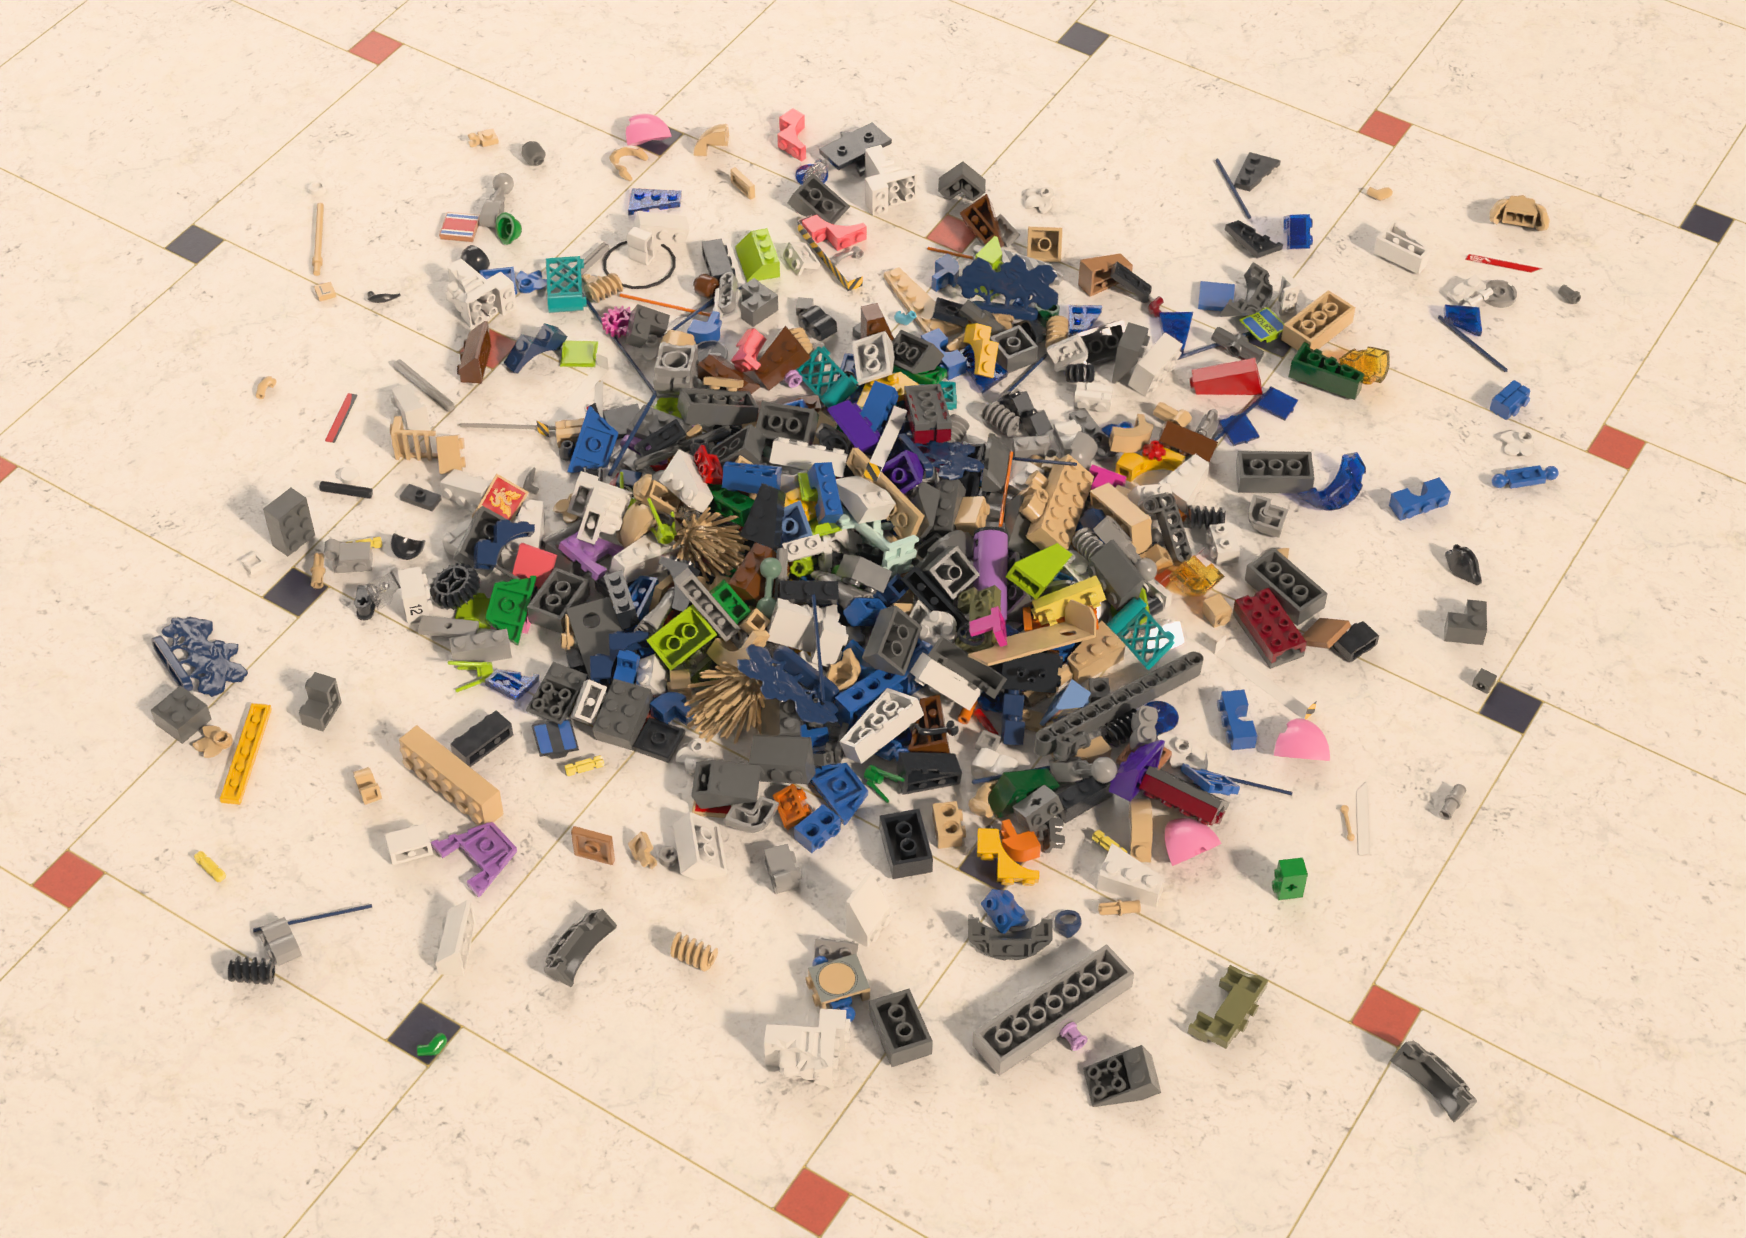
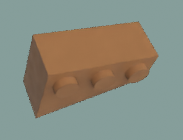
M1121 253L1080 260L1078 285L1091 297L1119 284V282L1110 277L1114 263L1118 261L1130 271L1133 270V265Z

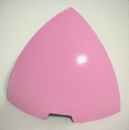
M652 114L633 115L629 118L630 125L626 127L627 145L637 146L651 140L661 141L672 137L664 121Z
M1293 719L1286 724L1288 728L1285 733L1279 734L1274 756L1330 761L1329 746L1323 732L1309 720Z
M1174 819L1169 821L1165 827V844L1172 866L1222 844L1213 830L1194 819Z

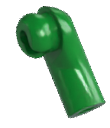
M438 1033L428 1045H418V1056L438 1055L447 1043L445 1034Z

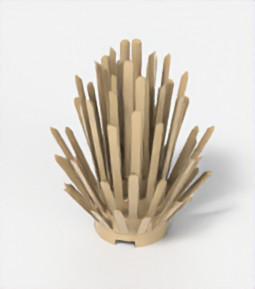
M710 507L705 509L699 519H695L696 514H694L691 521L686 522L685 519L682 521L684 528L678 531L679 541L673 545V550L678 545L681 546L677 558L682 560L684 557V560L687 561L690 558L691 562L694 563V568L695 561H697L702 576L706 578L707 582L710 580L707 578L706 573L711 575L712 572L715 578L716 576H721L718 573L719 571L723 574L731 575L732 573L729 570H732L733 567L738 569L744 560V555L740 553H745V550L750 551L749 546L743 545L748 540L739 535L729 534L738 533L739 531L735 529H740L739 525L716 526L735 519L737 516L733 515L711 522L721 514L716 512L708 517L711 513H708Z
M721 662L729 668L715 666V668L722 671L705 670V672L699 673L702 675L700 676L701 678L721 679L690 684L686 687L688 689L713 685L699 691L692 696V700L684 704V706H688L706 698L687 713V718L695 714L692 717L695 719L689 722L687 727L698 726L694 730L696 732H703L699 738L702 739L706 736L705 742L708 743L726 723L728 725L721 733L720 738L725 736V739H727L740 720L734 744H736L748 711L747 732L750 730V725L755 728L756 711L758 723L761 725L760 703L764 708L763 699L766 700L760 689L763 684L761 680L749 678L740 672L738 667Z

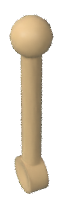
M1343 805L1341 806V812L1344 814L1347 839L1353 841L1355 836L1352 834L1349 822V807Z

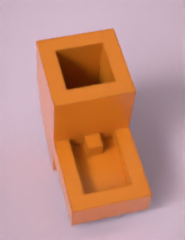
M1010 819L1002 821V827L999 831L1002 847L1013 861L1026 862L1040 857L1041 845L1034 831H1027L1017 835Z

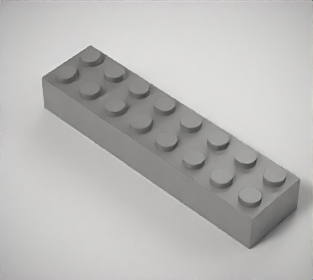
M1106 944L974 1031L972 1046L1000 1076L1060 1036V1031L1071 1022L1079 1023L1133 986L1134 972Z

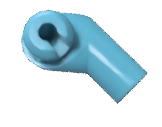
M897 311L894 315L895 321L903 325H908L917 317L914 311H910L906 315L904 312L901 314V311Z

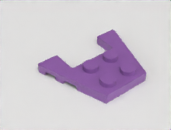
M578 532L561 541L558 549L573 562L577 560L582 564L581 569L585 572L589 570L592 573L591 577L596 581L603 577L607 571L605 567L597 564L596 561L607 554L614 557L624 550L623 546L598 538L595 544L577 539Z
M493 822L468 829V832L460 835H449L448 839L438 841L437 839L431 842L432 848L442 859L461 847L482 870L467 881V886L478 898L517 853V847Z

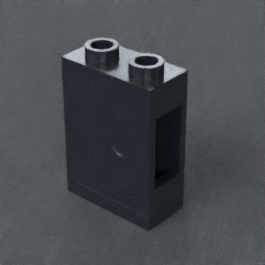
M1050 649L1003 662L1002 675L1007 680L1001 689L1056 693L1057 687H1061V676L1058 675V668H1062L1063 656H1059V650Z

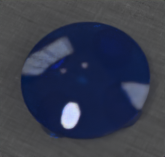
M1152 701L1144 705L1154 707L1157 710L1158 720L1154 726L1156 736L1171 731L1178 725L1179 715L1171 704L1163 701Z

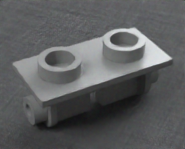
M1216 409L1209 410L1202 418L1195 432L1212 439L1222 419L1218 418V411Z
M711 639L695 654L689 656L682 666L696 674L712 660L706 652L715 639Z
M823 937L815 939L814 958L824 956L827 959L836 960L857 954L858 943H855V941L839 942L823 939Z

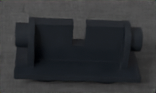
M856 543L857 552H855L854 556H860L869 561L874 558V563L882 566L884 554L882 550L867 543Z

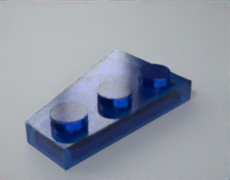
M632 188L628 216L634 215V212L638 211L649 212V209L658 208L659 210L680 207L682 190Z
M1159 312L1158 318L1162 336L1164 333H1167L1182 343L1180 352L1183 354L1193 312Z
M969 344L959 351L967 360V372L982 394L1008 376V371L995 363L993 378L975 375V355L972 346Z

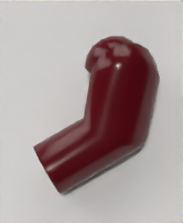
M1158 296L1148 306L1150 314H1153L1155 318L1162 314V311L1159 309L1164 303L1162 297Z

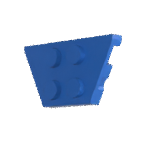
M591 406L588 407L567 473L569 474L583 472L584 466H587V468H599V466H602L603 469L608 468L618 432L603 417L596 413Z
M847 763L829 764L821 766L822 768H815L816 773L810 782L831 810L841 818V823L846 825L868 796V789Z
M1183 763L1181 771L1192 779L1195 785L1200 786L1201 790L1230 796V794L1238 795L1240 786L1227 776L1202 768L1201 770H1195L1188 764Z

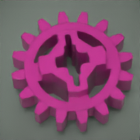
M614 306V310L608 309V313L603 314L602 328L606 331V334L611 333V337L618 335V338L624 335L626 338L630 313L632 312L630 307L624 309V306H621L618 309Z

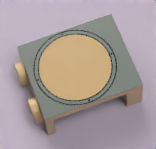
M857 954L808 968V977H805L808 989H812L814 992L812 998L816 1007L819 1006L820 1009H826V1003L856 994L860 995L862 1002L870 999V986Z

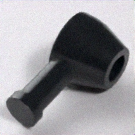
M566 440L561 444L559 455L564 461H571L575 445L571 441Z

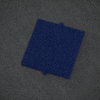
M1270 386L1266 394L1262 395V400L1257 407L1286 421L1290 413H1293L1298 399Z
M1245 413L1235 416L1231 415L1229 418L1219 420L1220 426L1233 446L1243 443L1248 444L1249 441L1260 437Z

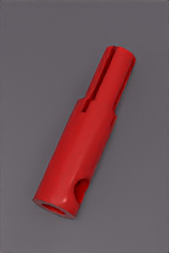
M976 709L973 715L989 732L999 736V733L981 709Z

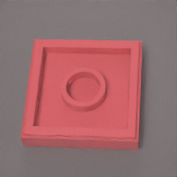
M521 543L512 574L520 579L530 578L533 575L536 576L535 586L540 589L552 573L557 555Z

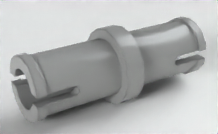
M1454 785L1450 795L1446 796L1445 804L1439 812L1442 819L1450 820L1455 810L1460 807L1461 799L1467 791L1464 785Z

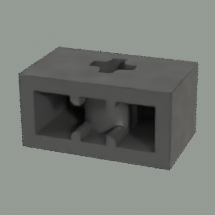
M1043 785L1012 807L1018 822L1030 832L1064 810L1059 796L1046 785Z

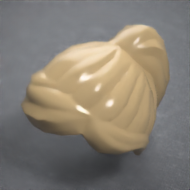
M851 648L843 652V659L830 665L826 677L838 687L839 692L846 691L852 687L860 676L861 667Z
M998 781L986 782L977 790L976 796L970 799L968 803L972 813L987 818L993 816L994 812L988 804V796Z

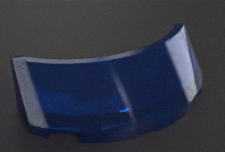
M1358 452L1344 454L1339 471L1328 487L1321 491H1317L1316 487H1313L1308 491L1299 492L1297 496L1320 510L1332 511L1344 508L1351 501L1355 500L1363 486L1361 483L1363 474H1366V466Z

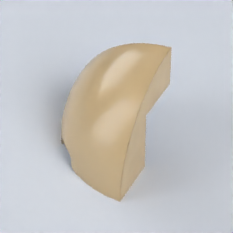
M718 124L707 129L699 137L695 145L694 156H707L708 145L728 146V125Z
M635 502L624 514L620 528V540L624 549L640 539L642 535L657 524L648 506L644 504L638 506Z

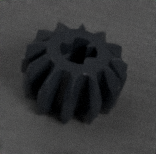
M1069 364L1066 366L1065 371L1066 381L1069 383H1092L1095 377L1094 366L1089 364Z

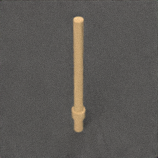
M323 203L317 204L315 251L312 258L313 274L315 276L320 275V269L323 264V258L321 257Z

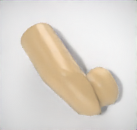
M272 376L265 377L258 384L256 397L264 399L267 387L273 388L276 385V379L272 378Z

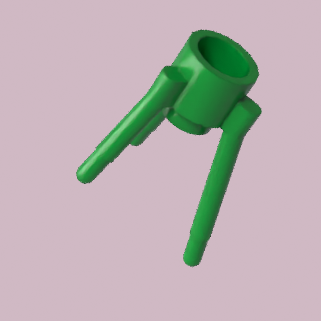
M874 765L868 766L864 773V779L868 780L866 785L871 787L886 803H889V799L875 784H881L884 778L895 782H903L904 778L883 771Z

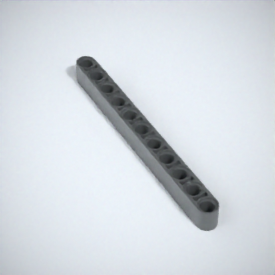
M1196 651L1189 652L1039 730L1035 736L1034 752L1039 756L1050 755L1056 750V737L1058 735L1071 733L1075 736L1081 731L1089 734L1118 719L1132 708L1137 709L1198 677L1203 665V655Z

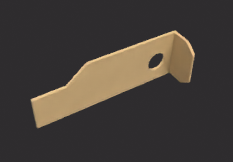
M1071 599L1065 606V622L1008 636V645L1000 647L998 641H996L992 648L970 653L968 657L986 666L1095 638L1097 619L1091 607ZM1071 632L1075 633V635L1065 636L1060 633Z

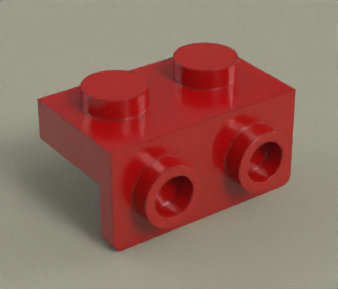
M700 445L698 451L694 454V461L697 464L703 482L722 485L723 469L717 455L708 454L705 446Z

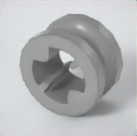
M666 846L660 850L659 860L661 865L672 867L677 863L678 857L675 848Z

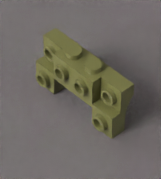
M995 585L981 591L973 587L961 592L958 596V609L964 615L969 613V622L991 615V608L998 606L1001 611V590ZM993 630L984 633L985 639L979 646L965 644L959 638H956L955 645L970 654L992 648L997 639ZM981 638L969 639V641L973 642L982 640Z
M1229 965L1224 978L1221 977L1218 986L1228 991L1229 994L1216 1012L1214 1019L1199 1011L1194 1023H1190L1187 1033L1205 1043L1210 1040L1227 1049L1233 1038H1236L1240 1031H1245L1250 1015L1252 1017L1255 1016L1259 1008L1257 1002L1266 990L1269 980L1260 975L1249 974Z

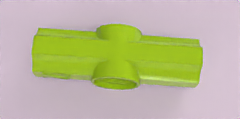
M809 556L795 560L790 567L791 572L797 575V577L812 574L818 564L817 557Z

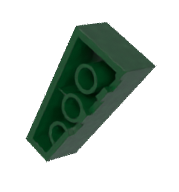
M1303 342L1291 361L1288 377L1355 400L1361 391L1365 374L1347 364H1339L1336 358L1332 356L1328 358L1322 355L1323 351L1317 348L1313 350L1309 348L1308 343Z

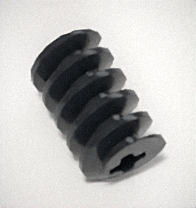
M1189 505L1186 526L1190 523L1191 528H1194L1197 523L1198 529H1201L1202 525L1205 524L1206 530H1208L1210 525L1225 523V512L1223 513L1222 507H1219L1217 512L1214 507H1211L1208 512L1207 506H1204L1201 511L1199 505L1196 506L1195 510H1193L1192 505Z
M1132 708L1118 719L1113 720L1112 723H1108L1101 728V736L1106 743L1119 747L1120 743L1124 744L1126 742V739L1130 740L1133 733L1131 720L1137 712L1135 708Z
M237 955L235 961L230 960L228 980L229 982L236 980L239 983L243 981L251 983L253 981L254 984L261 982L263 985L268 983L272 985L276 969L274 959L270 958L269 963L266 964L265 958H262L260 963H258L257 957H254L250 963L249 956H245L244 961L241 962V957Z

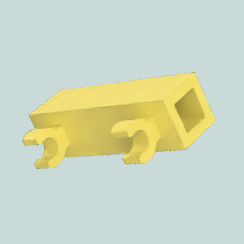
M1095 575L1042 596L1037 600H1032L1034 608L1031 609L1035 620L1039 619L1041 625L1049 623L1052 626L1057 624L1056 619L1065 616V606L1071 599L1086 606H1093L1095 609L1100 607V602L1106 600L1101 584Z

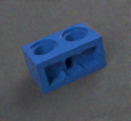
M823 804L794 827V839L810 853H813L816 849L822 848L831 837L838 835L841 830V818Z

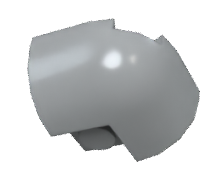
M1078 431L1069 448L1071 450L1070 455L1089 471L1098 447L1092 437Z
M1254 494L1248 509L1249 523L1257 531L1279 538L1288 509L1272 505V499Z
M760 796L757 802L733 804L725 817V825L747 833L762 831L771 822L778 809L779 802Z

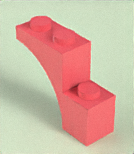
M792 108L779 117L781 132L777 134L778 147L802 162L806 159V146L800 142L797 136L805 128V115Z
M817 215L802 220V226L816 243L827 239L837 251L867 239V226L864 223L851 226L834 225L822 220Z
M755 328L747 329L736 345L739 350L731 362L734 364L735 369L740 372L754 371L761 365L757 361V357L767 339Z

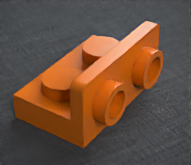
M794 784L773 794L774 800L779 802L778 811L787 830L796 826L813 813L811 807L806 804V793L802 788L799 789Z

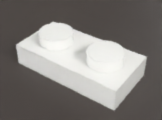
M1153 579L1143 583L1142 587L1151 597H1158L1164 609L1171 605L1172 593L1159 584L1158 581Z

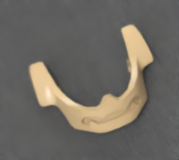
M623 147L615 150L609 157L611 163L619 170L621 177L632 181L633 178L627 172V168L618 164L620 162L619 159L630 155L637 156L646 161L648 159L647 154L641 148Z

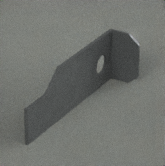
M610 596L566 609V614L569 617L589 680H591L590 656L596 654L610 655L609 634L617 631L622 632ZM595 615L600 618V623L595 628H588L583 624L584 618ZM615 667V669H614V671H613V674H612L611 685H612V682H613V677H614V674H615V671H616V667ZM603 685L607 687L605 693L608 694L611 685Z

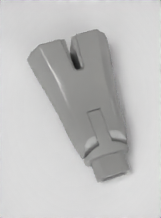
M821 570L813 571L811 574V578L815 581H838V604L843 611L848 606H851L855 598H873L872 593L841 582V578L835 574L822 572Z
M675 587L668 589L659 604L642 619L634 631L648 632V637L650 638L663 627L667 616L673 610L671 607L674 600Z

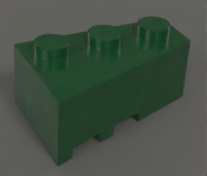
M1047 768L1003 772L988 796V804L997 818H1001L1014 813L1012 808L1014 805L1043 785H1046L1053 792H1056L1060 785Z

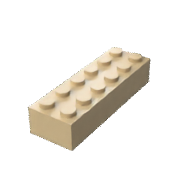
M1069 454L1058 461L1076 462L1077 466L1053 464L1048 477L1049 482L1044 488L1049 497L1044 514L1037 522H1031L1026 535L1040 550L1056 543L1066 550L1069 549L1094 480V476Z
M418 725L399 739L404 766L416 772L422 781L426 780L434 791L441 792L448 802H453L457 805L463 814L467 813L475 824L494 823L504 814L500 791Z

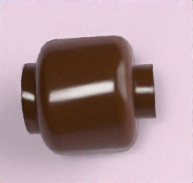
M701 274L693 282L695 293L707 299L714 297L715 289L720 286L718 280L708 274Z

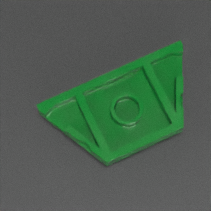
M893 365L892 372H902L913 381H916L917 384L924 385L939 384L947 376V369L936 366L934 370L913 374Z
M534 575L526 579L519 580L518 578L512 579L509 582L495 583L485 621L496 630L507 629L509 640L517 646L520 642L527 615V606L530 604L536 576Z

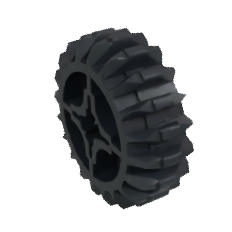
M455 563L454 566L449 564L448 568H443L441 573H437V577L432 578L433 582L430 584L431 589L429 591L433 601L438 606L446 610L450 608L455 610L456 607L461 608L463 604L468 605L469 600H474L473 596L478 594L477 590L480 589L481 581L476 570L469 564L461 563L459 565Z

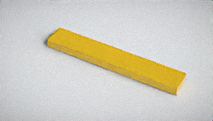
M251 703L220 796L221 803L241 805L272 710L271 705Z

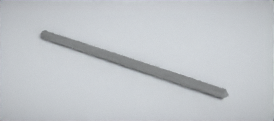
M459 424L460 427L537 430V425ZM548 426L549 430H556L555 426Z

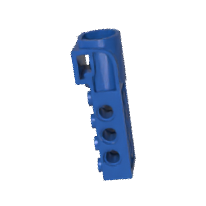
M918 638L904 676L877 670L871 672L863 680L855 682L846 691L840 692L835 697V705L838 709V712L835 714L838 719L837 723L841 727L843 723H849L848 732L887 688L911 696L925 687L927 684L922 686L914 680L915 676L910 671L922 652L928 655L933 646Z

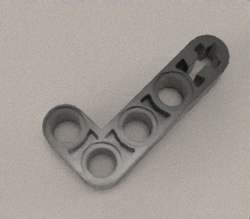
M1165 492L1149 496L1137 504L1140 510L1149 516L1156 514L1165 547L1169 552L1173 565L1181 566L1188 562V560L1190 561L1192 552L1175 497L1171 493ZM1162 499L1166 501L1167 506L1162 504ZM1145 503L1149 505L1150 511L1145 508ZM1167 517L1171 518L1172 524L1167 521ZM1173 535L1177 537V542L1174 541Z

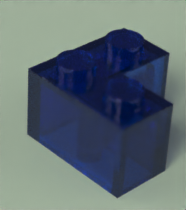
M1310 214L1283 216V231L1287 233V250L1310 249V245H1313V236L1310 235L1313 219L1310 218Z

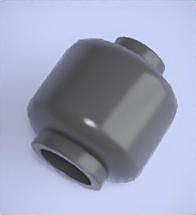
M528 141L522 146L521 155L530 166H539L544 162L546 152L537 141Z

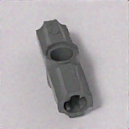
M967 300L959 311L960 314L973 324L978 323L991 327L990 336L1008 330L997 322L990 312L980 309L970 300Z
M1217 327L1211 337L1212 341L1225 347L1231 356H1241L1245 359L1255 358L1257 365L1265 352L1250 344L1244 335H1234L1221 327Z

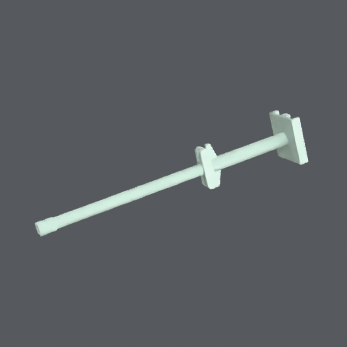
M769 446L764 447L762 455L770 458L772 448ZM842 506L843 515L838 520L837 526L841 529L854 528L882 550L884 554L881 567L892 571L890 578L897 573L901 575L909 572L914 567L911 565L912 558H915L917 551L914 549L915 543L919 542L917 536L912 535L890 543L866 523L858 524L851 513Z

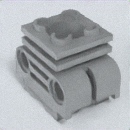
M663 341L660 343L653 378L654 391L657 393V398H679L681 387L695 388L697 382L698 344H694V346H678Z

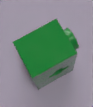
M725 579L710 591L711 595L736 624L752 612Z
M1303 857L1279 860L1277 869H1274L1275 879L1272 880V890L1274 893H1277L1278 900L1303 898L1308 877Z

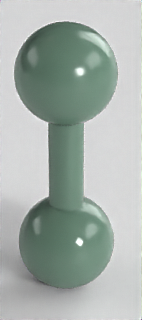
M772 557L764 559L760 565V572L766 578L765 595L758 601L756 606L768 619L771 618L776 605V600L772 598L773 582L782 571L781 563Z

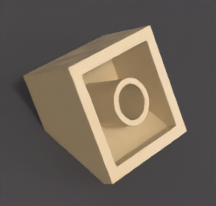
M1028 226L1027 257L1043 262H1061L1063 228Z

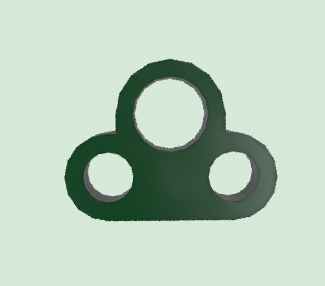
M1034 304V308L1038 311V321L1045 328L1048 319L1053 316H1059L1060 307L1058 304L1052 305L1048 310H1043L1038 304Z

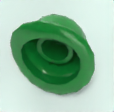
M503 212L497 217L495 229L503 244L509 245L521 236L522 225L512 214Z

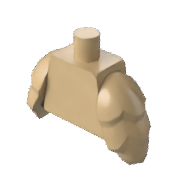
M1512 195L1509 199L1498 200L1490 210V221L1496 225L1502 221V223L1534 228L1535 226L1537 231H1545L1549 227L1550 219L1545 207L1535 203L1534 199L1526 198L1524 195Z
M651 474L644 475L633 486V496L637 504L643 503L649 506L647 499L650 498L655 509L669 515L673 511L674 517L678 519H683L695 511V509L686 505L667 487L652 480Z

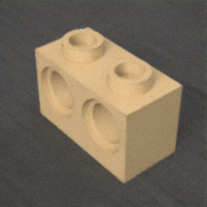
M957 801L932 804V818L938 849L962 846L963 838H966L965 825L961 826L960 821H963L962 809H958Z

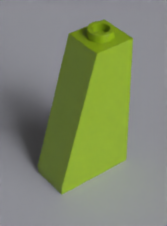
M1056 543L1016 562L1006 575V578L1037 600L1073 554Z

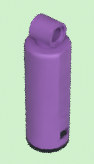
M1000 527L978 528L974 532L973 567L980 576L973 581V587L981 591L995 585L1001 590L1000 607L1006 622L1008 532Z

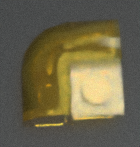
M1370 346L1366 350L1356 351L1354 348L1340 357L1339 360L1341 365L1347 364L1364 373L1363 384L1371 385L1373 382L1382 383L1386 378L1390 367L1389 350Z
M1194 555L1174 570L1169 579L1189 597H1200L1210 592L1225 576L1212 563L1206 567Z

